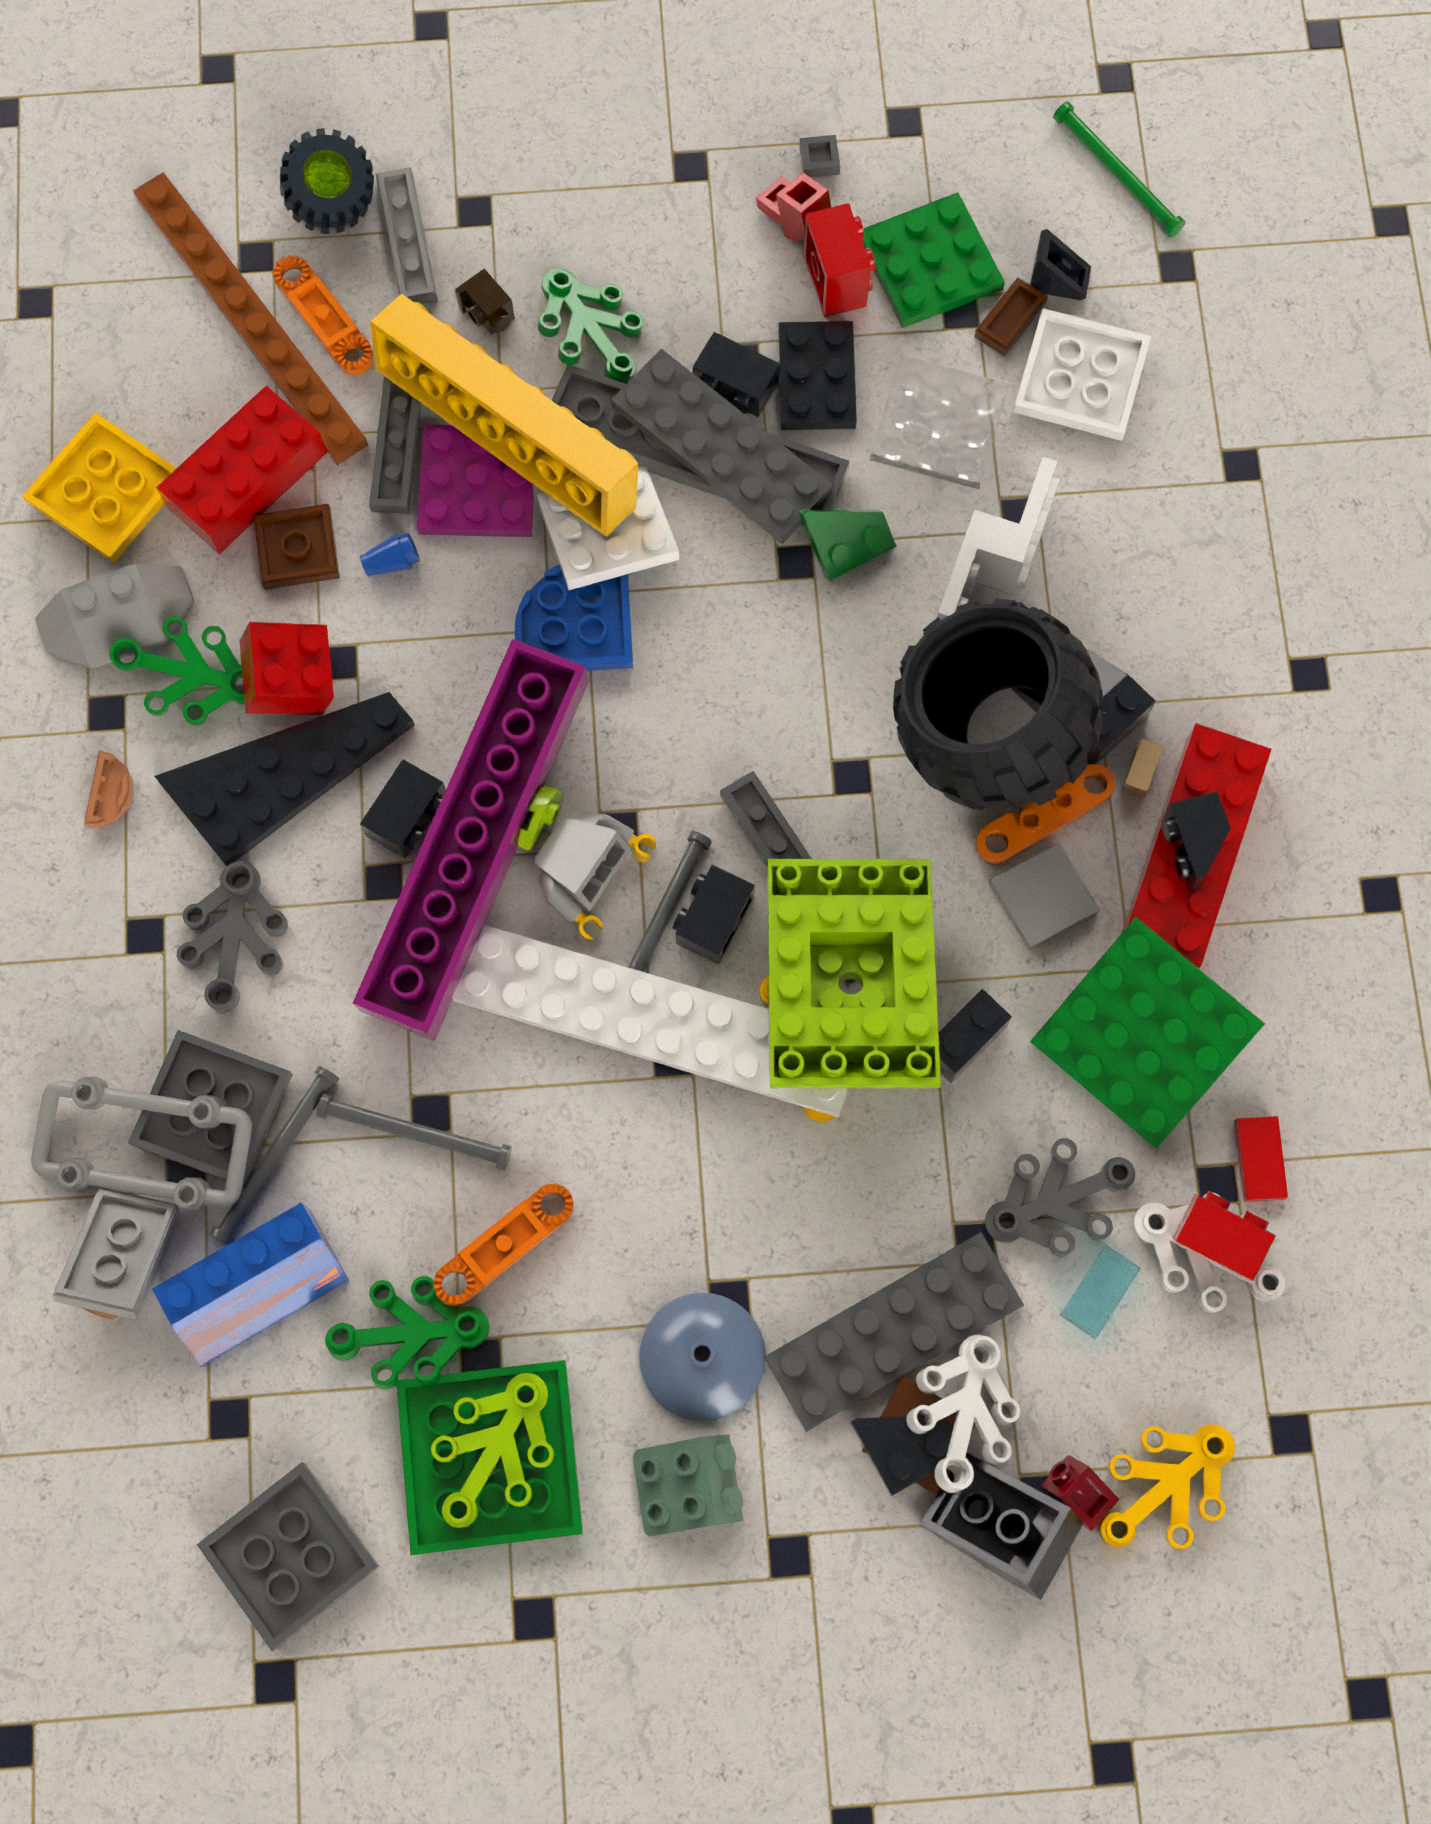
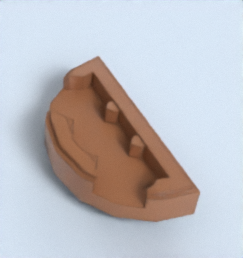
M101 750L98 752L84 820L86 828H101L117 821L128 810L134 796L133 779L128 768L116 756Z

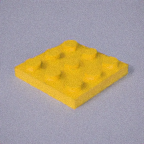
M95 412L22 497L27 504L114 564L164 506L165 503L156 487L176 467Z

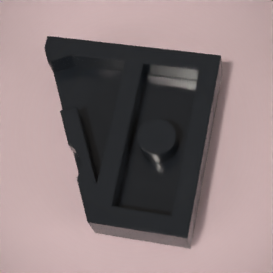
M907 1416L856 1418L850 1422L890 1496L935 1472L939 1461L947 1456L953 1431L946 1417L937 1421L934 1428L923 1434H916L910 1430L907 1425ZM917 1416L918 1422L922 1426H925V1417Z

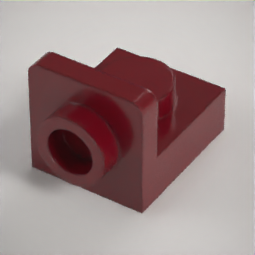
M1070 1455L1052 1467L1049 1477L1042 1484V1488L1047 1493L1057 1498L1062 1504L1070 1507L1083 1523V1527L1091 1532L1120 1500L1088 1465Z

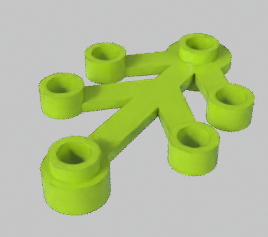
M522 1373L515 1376L508 1383L506 1391L477 1400L469 1397L458 1400L454 1406V1415L463 1424L475 1423L480 1415L508 1410L498 1426L455 1438L445 1435L440 1436L432 1443L431 1452L433 1457L444 1463L453 1461L457 1455L485 1448L461 1491L449 1495L443 1503L442 1514L449 1525L456 1528H465L476 1520L479 1510L476 1499L500 1458H502L508 1483L505 1490L507 1501L517 1507L525 1506L530 1502L532 1488L525 1482L514 1433L523 1418L531 1442V1446L528 1449L529 1462L535 1467L545 1468L553 1462L555 1455L552 1446L547 1443L540 1411L545 1407L548 1400V1389L545 1382L537 1375ZM523 1387H531L534 1390L533 1399L528 1403L521 1402L518 1397L519 1391ZM465 1403H472L475 1407V1414L470 1419H463L460 1415V1408ZM443 1441H449L453 1446V1451L448 1457L443 1458L438 1454V1445ZM539 1446H544L549 1451V1457L543 1463H537L533 1458L534 1450ZM521 1484L526 1488L527 1495L523 1501L516 1502L511 1497V1491L514 1486ZM458 1501L464 1502L467 1506L466 1515L460 1519L455 1518L451 1511L453 1504Z

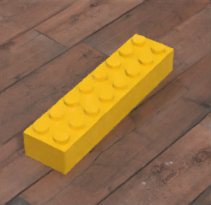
M401 293L370 321L375 369L605 537L636 509L638 462L631 453L617 448L606 440L599 430L589 428L578 420L568 408L560 407L547 398L540 388L535 385H529L519 378L509 366L495 361L487 355L481 346L476 343H470L460 336L453 326L448 323H442L432 316L421 303L413 302Z

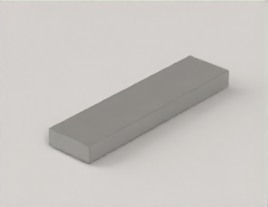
M409 167L377 173L375 175L399 295L402 293L413 302L429 303L438 301L412 169Z

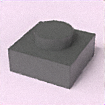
M836 135L800 138L799 148L803 173L810 178L840 175Z

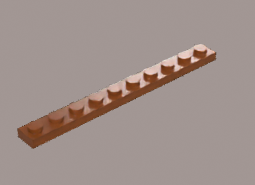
M162 172L133 190L136 200L296 412L320 432L326 451L336 465H339L367 447L368 443L365 436L165 173Z

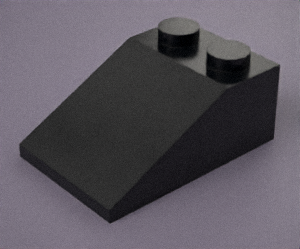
M1085 648L1099 674L1103 691V706L1099 707L1103 714L1102 730L1096 750L1090 751L1087 754V762L1091 765L1098 764L1144 722L1148 718L1156 700L1127 673ZM1011 688L1037 713L1045 699L1042 695L1026 688Z
M967 1452L965 1458L971 1463L974 1471L972 1483L967 1488L956 1493H949L940 1488L920 1525L1003 1579L1041 1600L1083 1523L1070 1507ZM950 1470L947 1476L951 1482H954V1474Z

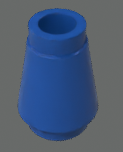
M396 533L365 554L360 555L362 567L368 577L412 569V564L420 562L417 548L409 533L403 535Z

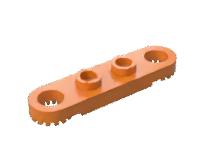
M288 255L287 258L282 257L281 261L278 260L276 266L273 267V277L278 289L334 362L344 373L349 375H361L367 372L374 362V354L369 341L362 335L356 324L318 275L310 268L307 261H304L302 257L299 258L297 255L294 257ZM291 269L300 270L302 277L300 276L299 280L296 279V282L291 281L289 283L288 280L285 281L283 278L284 274ZM352 349L364 351V357H361V361L360 359L357 360V363L356 361H353V363L351 361L347 362L344 357Z
M1099 764L1087 765L1074 784L1068 781L1056 791V798L1041 806L1035 802L1023 805L1020 812L1006 813L984 826L976 839V852L984 862L991 863V865H1000L1088 814V812L1110 799L1115 789V778L1112 772ZM1091 775L1093 777L1098 776L1104 782L1105 790L1099 794L1090 793L1084 786V779L1091 777ZM989 835H1000V837L1006 840L1007 848L1001 853H993L987 849L985 839Z
M556 1183L540 1187L525 1201L521 1202L461 1250L449 1262L441 1266L433 1280V1287L437 1298L449 1306H460L472 1299L569 1220L574 1205L571 1193L564 1186ZM555 1194L563 1199L565 1207L558 1216H548L541 1209V1201L547 1195ZM459 1273L466 1278L467 1285L463 1293L453 1296L444 1292L442 1283L447 1275Z

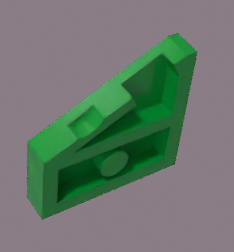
M810 509L798 511L824 577L828 580H832L897 547L882 511L834 509L832 511H813Z

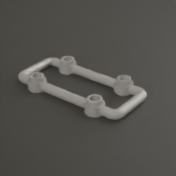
M83 1077L77 1082L55 1081L45 1088L42 1095L31 1155V1165L39 1176L58 1180L59 1184L68 1191H83L90 1186L174 1199L176 1204L186 1211L201 1210L207 1205L228 1207L239 1199L242 1192L252 1134V1121L245 1111L224 1106L223 1102L216 1096L200 1095L189 1101L109 1088L107 1083L98 1077ZM59 1097L72 1098L74 1103L82 1109L96 1110L105 1104L189 1117L190 1121L199 1128H215L221 1123L235 1125L225 1190L210 1189L209 1184L198 1177L185 1178L179 1181V1183L95 1170L93 1165L83 1158L68 1159L62 1164L49 1162L48 1157Z

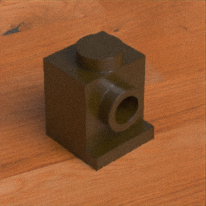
M485 268L455 289L460 311L463 314L467 312L476 326L483 325L491 335L504 331L511 324L512 320L515 319L512 299Z

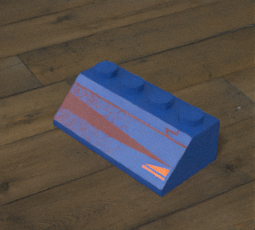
M301 1202L157 1285L152 1290L171 1326L202 1367L348 1282L349 1279L312 1211Z

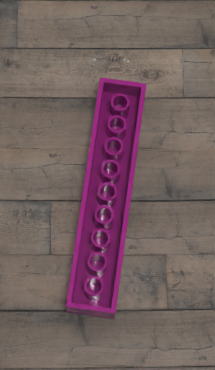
M511 640L354 998L353 1004L360 1012L435 1041L452 1002V996L518 848L517 838L519 830L525 827L533 813L528 808L541 787H544L589 683L586 666L517 640Z

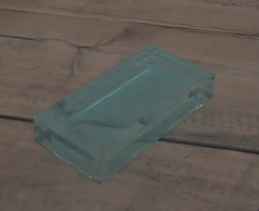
M1105 1244L1063 1308L1060 1316L1094 1339L1097 1338L1141 1267Z

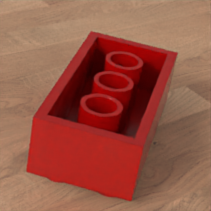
M266 385L156 488L166 507L220 555L254 522L253 515L263 514L326 455L327 451L320 432Z

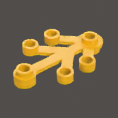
M1205 1425L1199 1428L1194 1435L1167 1433L1157 1426H1151L1142 1431L1140 1444L1149 1453H1157L1164 1449L1190 1452L1191 1454L1179 1464L1133 1460L1127 1454H1118L1110 1459L1108 1471L1116 1480L1123 1481L1133 1477L1160 1481L1123 1513L1111 1512L1101 1520L1098 1531L1100 1538L1105 1544L1111 1547H1124L1130 1544L1135 1536V1526L1171 1496L1170 1526L1166 1529L1165 1539L1168 1545L1174 1549L1188 1548L1194 1539L1193 1531L1188 1526L1190 1478L1202 1468L1203 1497L1197 1503L1198 1514L1206 1521H1217L1224 1516L1226 1506L1222 1498H1220L1221 1467L1229 1463L1233 1458L1235 1442L1230 1432L1220 1425ZM1151 1431L1159 1434L1161 1438V1443L1157 1448H1153L1147 1443L1146 1438ZM1210 1438H1216L1220 1442L1221 1450L1218 1454H1212L1208 1450L1207 1442ZM1118 1459L1125 1460L1129 1465V1471L1124 1476L1119 1475L1115 1471L1114 1466ZM1209 1499L1214 1500L1218 1505V1512L1213 1517L1209 1516L1204 1510V1505ZM1115 1521H1120L1125 1525L1126 1532L1121 1538H1116L1111 1532V1526ZM1177 1527L1182 1528L1186 1533V1541L1181 1545L1175 1543L1172 1538V1533Z

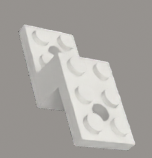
M1042 457L1020 524L974 509L937 617L940 620L957 612V606L970 602L976 583L1013 594L1018 581L1026 582L1060 481V477L1054 476L1058 461Z

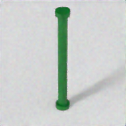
M1069 101L1063 103L1055 111L1053 119L1058 124H1065L1165 227L1164 233L1169 238L1179 233L1186 221L1181 216L1175 217L1073 112L1074 106Z

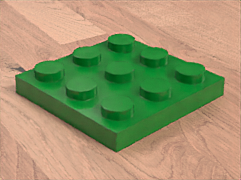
M959 192L863 228L864 239H862L864 248H870L875 262L874 273L902 328L1003 290L1005 281Z

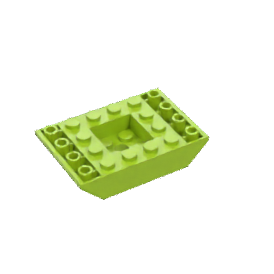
M768 859L770 1089L941 1087L931 859ZM846 979H854L861 984L862 989L856 994H846L840 989L839 984Z

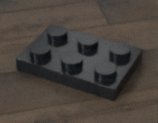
M853 321L779 322L781 430L856 429Z

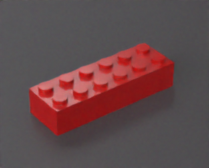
M1195 723L1186 739L1122 932L1135 917H1138L1198 968L1201 967L1265 772L1271 748ZM1218 791L1231 829L1197 889L1189 891L1186 880H1180L1174 864V858L1177 855L1173 843H1168L1163 835L1161 820L1164 819L1163 816L1171 803Z

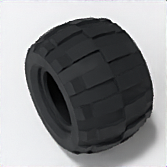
M996 598L992 604L985 605L977 604L976 601L957 606V612L942 620L937 617L923 629L924 636L915 646L909 645L900 662L901 678L895 681L893 712L895 721L898 724L899 742L908 760L927 784L943 792L946 798L958 804L981 811L987 807L995 813L1020 812L1021 806L1033 802L1041 806L1056 798V791L1069 781L1074 784L1086 769L1088 752L1096 750L1103 726V714L1099 708L1103 706V691L1100 678L1083 643L1070 633L1066 625L1042 609L1039 610L1034 606L1028 608L1022 602ZM1008 688H1026L1039 693L1045 698L1033 718L1014 734L991 743H968L967 732L970 719L981 702L992 694Z

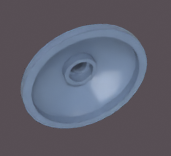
M712 1293L688 1294L666 1304L649 1322L640 1345L641 1373L651 1395L669 1412L694 1421L720 1419L740 1409L757 1390L765 1367L764 1341L754 1319L736 1302ZM700 1346L707 1347L711 1353L710 1358L705 1362H699L694 1357V1351Z

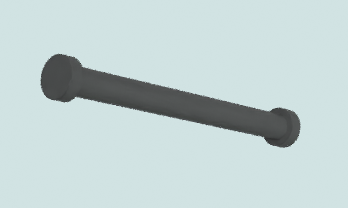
M696 831L690 832L687 838L690 843L628 968L644 972L704 849L708 850L712 843L711 839Z
M322 1066L317 1067L314 1072L317 1076L250 1177L239 1199L232 1205L219 1227L212 1228L209 1233L210 1235L227 1245L235 1240L232 1238L234 1232L313 1113L322 1094L326 1093L331 1084L336 1085L339 1077Z
M323 1093L317 1107V1117L326 1119L328 1116H332L497 1163L496 1168L503 1170L506 1169L512 1150L510 1145L503 1144L502 1147L448 1133L333 1100V1096Z

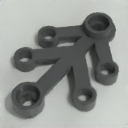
M245 861L229 864L220 876V886L199 903L190 904L183 911V920L187 926L193 930H201L208 925L209 914L229 901L227 915L192 942L183 943L177 950L179 962L184 967L193 969L203 962L204 953L223 939L217 979L211 981L206 986L204 992L207 1004L219 1013L232 1011L240 1000V992L234 984L240 939L256 957V964L264 974L275 975L283 966V960L278 952L274 949H269L244 918L247 901L262 918V926L270 936H281L288 929V921L284 914L274 910L259 892L261 878L258 870L252 864ZM242 876L248 878L247 884L244 887H235L237 878ZM193 912H202L203 915L200 921L190 922V916ZM273 918H280L282 920L281 925L277 929H270L268 927L270 920ZM188 950H196L197 955L192 961L184 960V954ZM268 956L276 957V963L271 968L263 967V961ZM224 991L230 992L231 997L227 1003H218L220 993Z
M1058 1139L1051 1148L1052 1160L1037 1199L1021 1206L1029 1180L1033 1179L1040 1169L1039 1161L1035 1156L1023 1154L1017 1158L1013 1165L1015 1174L1005 1201L995 1203L987 1211L985 1228L988 1234L998 1242L1011 1243L1021 1237L1049 1248L1055 1256H1067L1075 1247V1239L1070 1232L1059 1230L1052 1233L1029 1221L1044 1215L1087 1232L1088 1236L1093 1240H1104L1113 1230L1112 1221L1108 1216L1104 1214L1091 1216L1066 1205L1104 1189L1112 1192L1126 1190L1134 1182L1135 1169L1127 1159L1114 1157L1102 1166L1100 1173L1059 1190L1067 1165L1077 1155V1146L1071 1139ZM1062 1144L1068 1146L1071 1150V1156L1069 1158L1060 1157L1057 1153V1146ZM1024 1160L1031 1162L1034 1167L1033 1173H1022L1019 1163ZM1113 1167H1122L1126 1172V1178L1124 1180L1115 1179L1112 1175ZM1003 1214L1010 1215L1014 1221L1013 1227L1009 1229L1003 1228L999 1224V1217ZM1100 1220L1106 1225L1105 1234L1099 1235L1093 1231V1221ZM1062 1236L1068 1240L1069 1247L1066 1251H1060L1055 1247L1054 1240L1056 1237Z

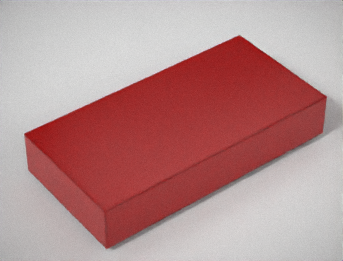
M1278 1116L1237 1118L1234 1122L1244 1202L1287 1199L1288 1192Z

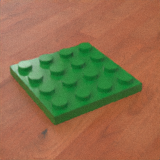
M1135 917L1030 1042L1157 1149L1261 1030L1265 1022L1138 917Z
M565 1360L440 1375L438 1381L432 1385H423L416 1378L397 1381L410 1555L583 1534ZM522 1373L537 1375L545 1382L548 1389V1400L545 1407L540 1411L547 1443L552 1446L555 1455L553 1462L545 1468L535 1467L529 1462L528 1449L531 1446V1442L523 1418L514 1433L525 1482L532 1488L530 1502L525 1506L517 1507L507 1501L505 1490L508 1483L502 1458H500L476 1499L479 1509L476 1520L465 1528H456L449 1525L442 1514L443 1503L449 1495L461 1491L485 1448L457 1455L453 1461L444 1463L433 1457L431 1452L432 1443L440 1436L445 1435L455 1438L498 1426L508 1410L480 1415L475 1423L463 1424L454 1415V1406L458 1400L465 1397L477 1400L506 1391L508 1383L515 1376ZM528 1386L521 1388L518 1394L519 1400L523 1403L530 1402L534 1397V1390ZM472 1403L463 1404L460 1408L461 1417L463 1419L472 1418L475 1414L474 1405ZM449 1441L441 1442L437 1448L438 1454L443 1458L448 1457L453 1451L452 1444ZM539 1446L534 1450L533 1458L537 1463H543L548 1459L549 1451L546 1447ZM519 1484L512 1488L511 1497L514 1501L521 1502L526 1498L527 1490L523 1485ZM458 1501L453 1504L451 1510L453 1516L460 1519L466 1515L467 1506L464 1502Z

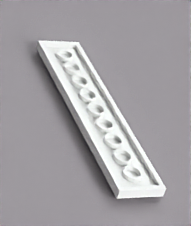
M486 925L483 926L452 996L455 1002L838 1118L840 1117L848 1088L770 1089L769 1009Z

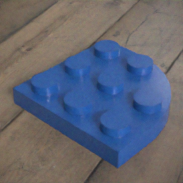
M560 565L549 569L530 591L527 590L521 600L515 619V640L586 666L587 671L633 668L628 574L568 590Z

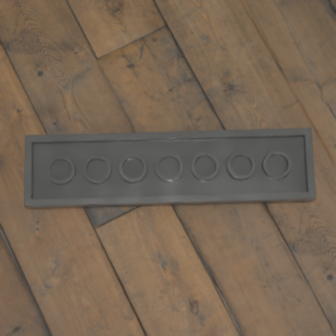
M572 365L566 366L552 398L554 403L560 407L568 408L582 423L589 428L599 430L605 439L617 448L631 453L638 462V467H645L650 473L724 498L611 407V399L626 385L625 383ZM770 434L833 484V492L815 510L832 511L849 469L850 461Z

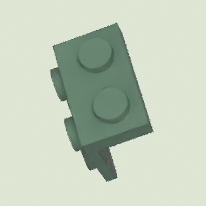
M730 1434L703 1436L638 1449L634 1452V1469L643 1529L646 1535L657 1536L743 1521V1497L737 1484L735 1472L736 1454L731 1445Z

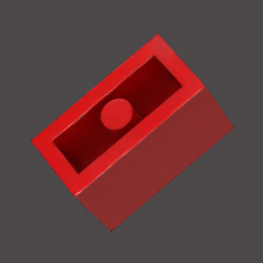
M1209 1191L1205 1198L1194 1194L1172 1238L1176 1242L1253 1281L1276 1237L1275 1234L1266 1230L1270 1222L1249 1211H1246L1243 1218L1230 1212L1228 1208L1231 1202Z

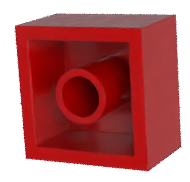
M849 203L807 213L805 217L803 256L824 318L867 307L868 291L873 290L870 273L875 270L874 257L870 248H864L862 239H864L863 225L859 216H853Z
M249 622L239 641L245 712L247 714L323 715L334 698L327 625Z

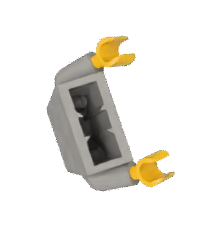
M606 814L580 817L578 820L565 817L559 821L552 833L543 830L531 848L538 852L534 858V864L541 871L539 883L549 904L569 922L575 921L579 925L580 936L586 941H593V938L583 930V926L587 922L596 923L601 930L603 925L598 917L593 915L586 916L582 912L583 909L591 911L630 851L634 859L644 863L648 862L651 856L642 852L638 845L646 844L653 849L656 847V840L652 835L641 834L637 837L633 834V829Z

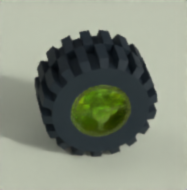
M325 128L316 129V136L313 137L309 131L301 134L300 143L296 139L291 142L289 153L285 152L282 157L280 192L281 196L284 197V205L287 211H293L292 218L299 223L301 220H304L306 222L305 228L313 231L314 227L318 226L321 227L322 234H329V228H335L337 233L344 232L346 224H349L352 228L358 224L359 216H365L368 211V204H371L374 175H372L373 166L371 160H366L367 152L362 145L356 148L353 137L348 135L346 140L340 138L341 131L333 129L332 135H325Z

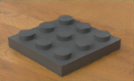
M177 1030L150 1094L189 1101L200 1095H211L218 1097L226 1107L245 1111L252 1121V1134L243 1181L244 1188L293 1074L289 1070ZM142 1110L128 1144L226 1181L236 1126L221 1123L215 1128H199L190 1121L189 1117Z
M301 1462L197 1544L271 1651L278 1649L380 1567L304 1462Z

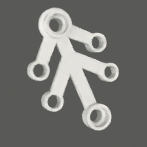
M1151 1202L1143 1205L1136 1212L1133 1219L1134 1230L1142 1241L1153 1244L1163 1273L1161 1283L1168 1292L1178 1293L1185 1289L1189 1282L1187 1272L1177 1266L1170 1243L1172 1242L1185 1249L1200 1291L1199 1304L1208 1313H1216L1222 1310L1227 1303V1296L1221 1288L1216 1286L1208 1262L1247 1282L1250 1293L1260 1301H1272L1283 1293L1285 1279L1282 1273L1274 1267H1261L1252 1281L1176 1242L1172 1237L1189 1204L1170 1210L1161 1203ZM1150 1216H1157L1161 1219L1162 1228L1160 1230H1154L1149 1226L1148 1219ZM1170 1272H1176L1181 1276L1182 1283L1179 1287L1170 1285L1168 1281ZM1265 1275L1271 1276L1275 1280V1288L1273 1290L1264 1288L1262 1279ZM1209 1292L1218 1295L1220 1302L1217 1307H1211L1207 1304L1206 1295Z
M977 1334L968 1337L959 1348V1357L938 1367L928 1366L921 1370L916 1378L917 1386L923 1393L934 1394L945 1386L947 1380L966 1372L963 1388L930 1406L920 1405L912 1409L907 1415V1425L910 1430L916 1434H923L934 1428L937 1421L957 1412L947 1456L939 1461L935 1468L937 1484L949 1493L961 1491L967 1488L973 1481V1467L968 1459L965 1458L973 1422H975L985 1442L982 1447V1455L987 1463L994 1466L1008 1461L1012 1454L1010 1443L1001 1436L995 1422L1001 1426H1007L1015 1422L1020 1416V1407L1010 1397L996 1370L1001 1357L999 1346L992 1338ZM974 1351L980 1354L982 1358L981 1363L976 1359ZM927 1373L934 1377L935 1386L928 1383ZM982 1383H984L995 1402L991 1407V1415L980 1395ZM1002 1405L1008 1408L1010 1412L1009 1418L1002 1413ZM918 1413H921L925 1417V1426H922L918 1422ZM993 1444L1000 1448V1458L994 1454ZM946 1469L953 1472L954 1482L949 1480Z

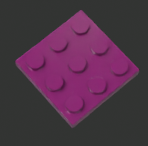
M423 424L417 516L418 534L532 537L535 485L454 426Z

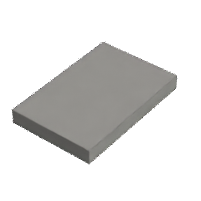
M98 1187L53 1292L54 1301L137 1320L179 1215V1206L174 1203Z

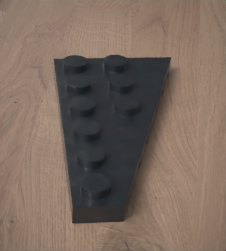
M387 692L154 777L227 867L415 726V724L392 694Z

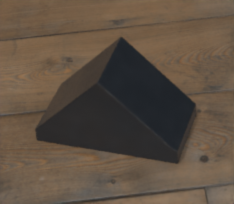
M1048 229L1042 230L1035 254L1030 285L1046 295L1075 300L1086 299L1091 266Z

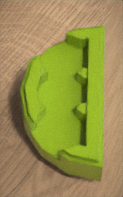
M546 785L540 788L528 810L534 813L529 818L525 827L519 830L517 846L530 851L545 826H553L561 808V789Z

